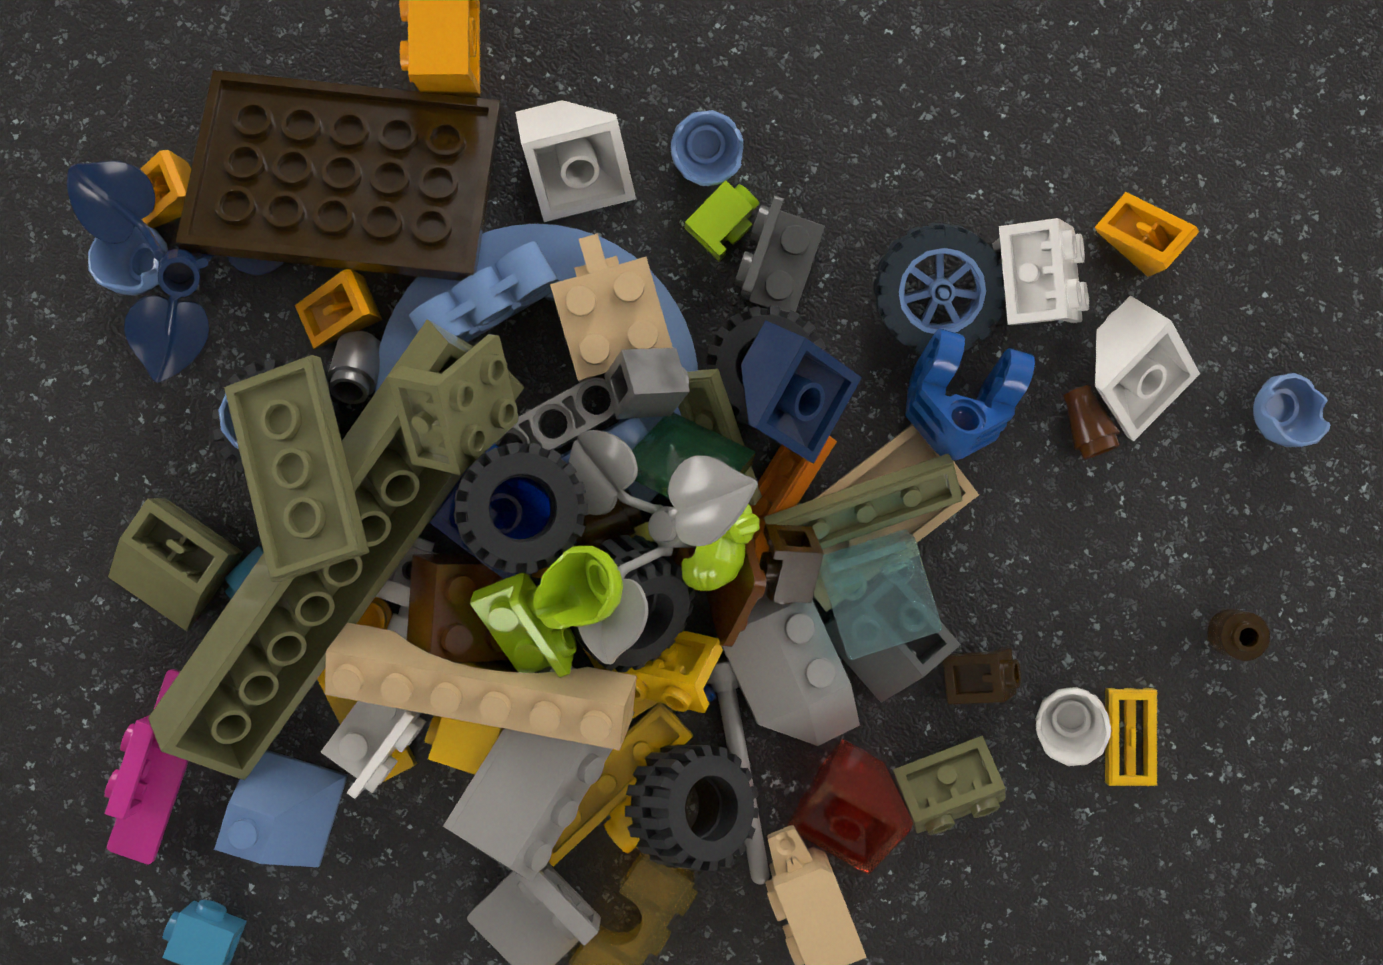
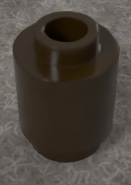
M629 488L624 490L626 493L632 496ZM617 499L614 508L604 515H584L583 526L586 527L582 537H578L576 542L579 546L589 545L599 549L601 543L608 539L615 542L620 535L628 534L631 536L635 534V528L645 524V521L638 508L624 504Z
M1225 609L1215 614L1208 625L1207 635L1211 646L1218 653L1237 660L1250 661L1260 657L1266 651L1270 642L1268 625L1260 616L1251 612Z

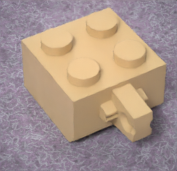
M598 233L580 238L579 243L586 265L574 268L577 277L550 284L579 383L591 378H605V373L621 350L673 348L647 258L643 257L619 264L617 256L605 259Z
M794 825L767 835L773 863L769 864L772 879L765 881L768 890L767 895L777 921L787 918L789 923L783 926V930L794 964L849 965L867 958L826 852L815 847L807 849Z

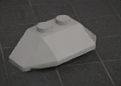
M766 583L765 593L754 605L748 617L745 630L739 633L732 647L722 646V649L756 723L819 746L860 726L852 685L813 600L812 603L793 602L786 605L775 603L766 596L768 587Z

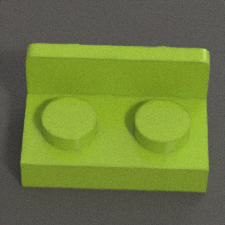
M519 573L473 592L470 602L471 606L518 673H534L551 666L558 677L570 674L573 656L577 649L575 637L570 628H548L536 616L533 599L537 587L528 574Z

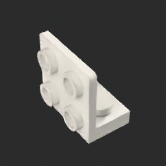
M1059 218L999 226L1008 325L1063 320L1070 323L1082 322V311L1089 310L1086 282H1079L1077 263H1083L1085 260L1082 235L1075 234L1074 228Z
M357 701L321 751L322 754L357 778L347 794L355 799L364 789L373 793L378 785L382 784L398 762L391 756L394 750L397 749L402 753L425 725L426 721L420 717V712Z

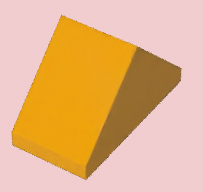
M162 150L141 168L152 182L155 192L154 209L148 216L141 219L151 228L181 217L191 168L187 161L170 150Z
M1127 192L1123 194L1095 226L1096 231L1147 277L1167 269L1199 233L1196 226Z
M352 269L342 270L295 305L313 349L336 341L347 332L359 331L383 320L364 276Z

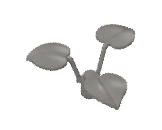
M589 430L577 436L569 458V463L577 471L575 473L577 479L584 484L586 493H583L585 504H588V514L604 515L614 508L617 499H619L624 504L651 513L652 516L649 520L648 530L650 536L658 544V548L617 567L621 574L623 591L621 602L613 614L601 622L578 627L580 635L589 650L601 662L613 664L619 655L629 649L639 639L648 618L646 595L636 581L624 579L626 574L661 556H671L673 547L694 548L696 546H706L717 541L744 512L756 490L758 482L736 471L719 459L710 456H693L684 460L677 467L669 482L668 495L674 507L652 504L635 498L624 491L634 482L638 472L637 462L630 447L622 439L611 433Z

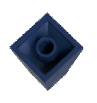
M765 320L741 363L749 425L814 464L862 377L807 338Z

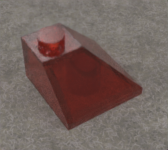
M842 739L821 764L791 816L787 827L794 825L800 836L869 875L911 831L913 821L885 763L868 754L864 749Z

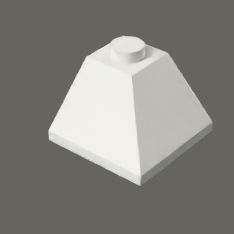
M563 100L515 112L522 148L544 222L636 199L616 114Z
M1129 296L1097 329L1095 387L1126 436L1135 441L1200 373L1172 321L1134 297Z

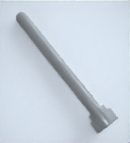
M722 657L718 659L707 684H711L712 692H717L728 754H736L742 760L740 768H748L751 772L736 688L740 686L727 658ZM753 779L749 781L750 786H754ZM755 798V799H754V807L758 808V807H757V801H756V798ZM758 814V818H753L751 825L756 829L753 838H746L744 842L747 847L746 853L751 879L754 883L762 885L765 884V881L769 880L770 873Z

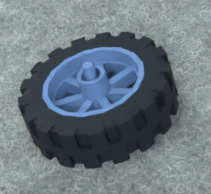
M930 223L928 224L929 226L922 228H912L900 240L897 238L888 247L890 250L879 261L877 267L879 271L877 278L874 279L877 310L894 336L904 345L914 348L915 351L923 353L937 329H944L964 335V351L973 347V342L979 338L983 340L991 332L989 328L994 321H999L1003 313L1001 306L1003 299L1005 300L1002 263L999 262L996 252L989 244L973 232L959 225ZM944 254L956 256L964 262L946 278L944 277ZM935 255V274L928 276L915 267L921 260ZM971 270L974 277L975 290L953 286L959 278ZM909 273L923 281L925 289L905 294V283ZM931 297L921 319L916 317L907 306V303ZM954 297L972 299L964 313L958 316L951 303ZM938 304L944 305L952 321L940 324L930 323Z

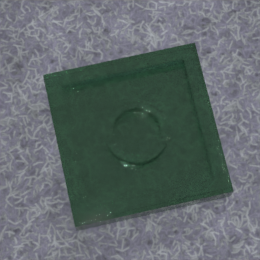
M673 412L671 416H664L632 450L638 466L637 476L634 481L669 497L668 487L671 477L684 460L693 456H710L745 474L752 466L756 452Z

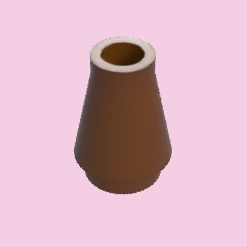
M1091 385L1079 387L1063 395L1067 404L1074 450H1080L1083 460L1099 456L1120 446L1116 436L1120 431L1094 395Z

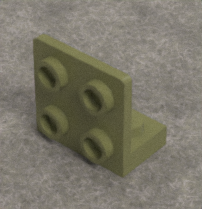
M488 334L442 374L399 366L387 376L412 464L461 475L518 422L517 405L511 388L507 363L504 358L500 337L497 335Z

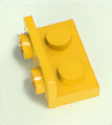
M683 631L674 639L676 642L669 649L666 648L655 661L652 662L650 660L646 662L644 667L637 670L631 667L627 672H619L637 676L634 697L636 701L648 699L664 703L676 711L692 710L705 713L709 702L703 688L723 649L718 638Z

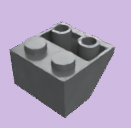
M890 567L824 624L836 652L881 703L926 676L961 645L897 570Z

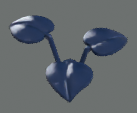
M115 160L73 164L67 174V190L72 208L82 226L94 237L113 244L126 241L132 234L134 227L140 230L153 251L154 258L159 261L158 283L162 290L170 295L169 300L160 295H148L139 299L130 307L126 314L124 331L130 348L145 366L152 380L157 383L162 382L187 367L206 343L209 333V321L205 309L197 302H178L180 297L188 296L196 290L200 280V269L206 267L215 255L202 254L199 257H195L191 252L184 249H173L165 252L161 248L148 225L141 220L152 212L155 205L153 184L141 169L132 164ZM227 256L230 263L236 269L251 275L269 273L284 263Z

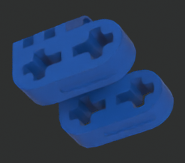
M937 329L911 374L905 416L940 456L949 454L952 460L962 459L996 441L1000 432L1007 426V422L1013 418L1015 406L1027 391L1033 376L1035 359L1032 354L1011 348L1006 349L983 382L977 400L957 394L949 397L945 395L946 387L960 365L964 352L965 337L962 334Z

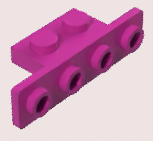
M171 669L166 672L155 707L181 671ZM149 716L136 720L135 724H130L123 736L120 750L125 752L120 770L116 769L112 773L106 785L105 797L110 799L104 813L116 818L107 844V850L144 864H151L156 859L189 762L160 750L148 720Z

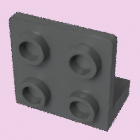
M774 195L771 207L760 206L750 240L758 242L755 254L744 252L734 285L743 288L739 300L762 308H769L771 305L779 306L780 310L790 312V310L796 312L825 225L781 211L784 198Z

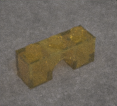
M640 851L622 879L619 893L637 905L642 915L641 921L634 929L623 933L612 932L600 925L598 933L585 946L582 943L579 945L568 965H642L649 953L657 956L670 937L671 931L666 928L675 913L683 916L696 897L697 891L692 888L695 884L694 872L689 869L666 867V865L657 864L649 860L650 854H642Z

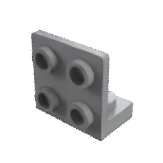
M547 863L537 873L533 882L512 871L469 913L467 920L511 965H555L578 941L585 946L598 933L601 917Z

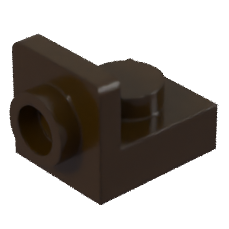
M1011 647L1000 648L994 652L950 654L943 660L948 704L1005 702L1016 695V688H1019L1021 684L1020 664L1017 659H1013Z

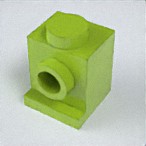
M725 180L685 221V229L720 262L726 255L727 250L723 244L727 240L732 245L736 244L752 227L753 224L748 218L759 205V202L743 185L738 184L733 188Z

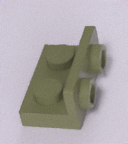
M983 735L893 769L916 833L926 830L929 835L942 833L955 825V819L971 813L974 818L989 815L1000 808L999 802L1005 800L1006 788Z

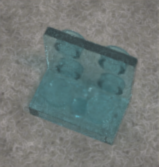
M906 529L823 555L819 577L825 585L844 649L849 659L860 658L938 633L942 630L915 537Z

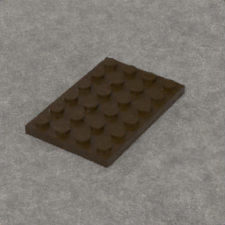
M213 70L176 244L179 249H184L191 253L462 281L477 272L501 115L500 100Z

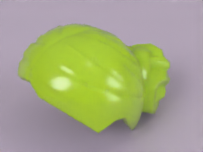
M749 504L738 520L722 537L709 545L696 546L695 554L690 558L683 559L681 564L682 579L685 584L694 590L711 591L723 587L736 578L744 564L745 544L753 538V533L760 529L759 517L752 513Z
M594 546L571 547L542 575L541 584L536 588L533 599L536 616L541 619L546 627L551 629H563L571 626L582 627L603 621L613 614L621 602L623 582L620 571L608 553Z

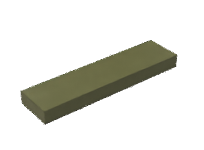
M945 454L765 516L764 521L765 524L812 526L821 548L825 549L963 500L954 462L949 454Z

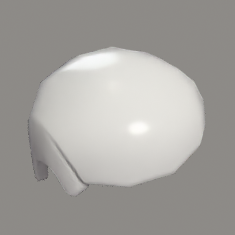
M1078 687L1058 689L1042 700L1035 718L1036 732L1044 752L1050 758L1067 766L1087 765L1101 756L1111 734L1109 716L1103 703L1096 695Z

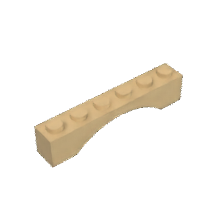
M347 623L326 650L325 695L620 750L633 716L637 676L592 667L570 670V674L563 677H558L556 672L518 673L480 669L451 662L430 654L409 643L395 631Z

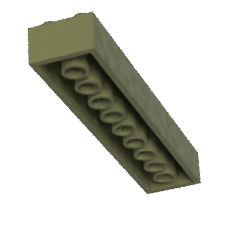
M427 319L388 375L399 366L442 374L473 346ZM508 371L514 400H516L524 386ZM388 377L383 381L342 440L369 553L282 582L270 581L263 553L148 717L162 752L246 780L325 669L326 650L347 623L357 624L463 475V473L459 475L411 463Z

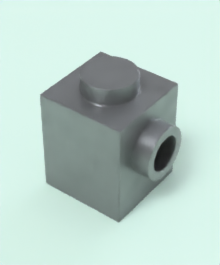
M676 348L621 350L604 375L616 419L671 416L690 392L688 373L681 365Z

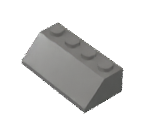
M549 666L547 668L540 670L539 673L555 671L551 666ZM503 729L443 827L489 857L533 882L537 873L549 862L552 849L563 830L575 819L578 806L589 787L601 776L604 763L613 749Z

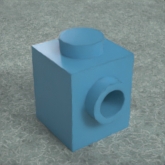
M210 900L193 901L180 913L175 911L170 917L163 933V939L169 942L162 958L180 965H230L247 921L226 913V907Z

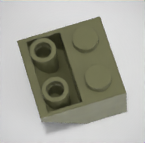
M148 498L120 537L108 577L184 630L190 631L224 582L225 577L230 573L244 552L168 499Z

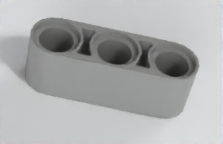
M587 379L519 416L518 422L494 443L487 452L498 448L501 440L510 434L519 436L523 444H540L542 448L556 451L576 440L579 434L594 430L609 422L615 417L612 402L608 410L599 415L590 414L584 405V398L591 389L598 387L608 391L605 379ZM560 411L566 416L568 422L567 429L558 438H548L542 431V420L547 413Z

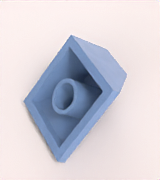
M266 750L246 780H239L228 803L214 850L259 864L319 867L348 774Z

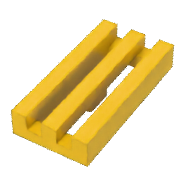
M1105 688V710L1111 725L1110 738L1105 748V783L1109 786H1157V690L1153 688ZM1119 700H1124V775H1119ZM1136 700H1143V775H1136Z

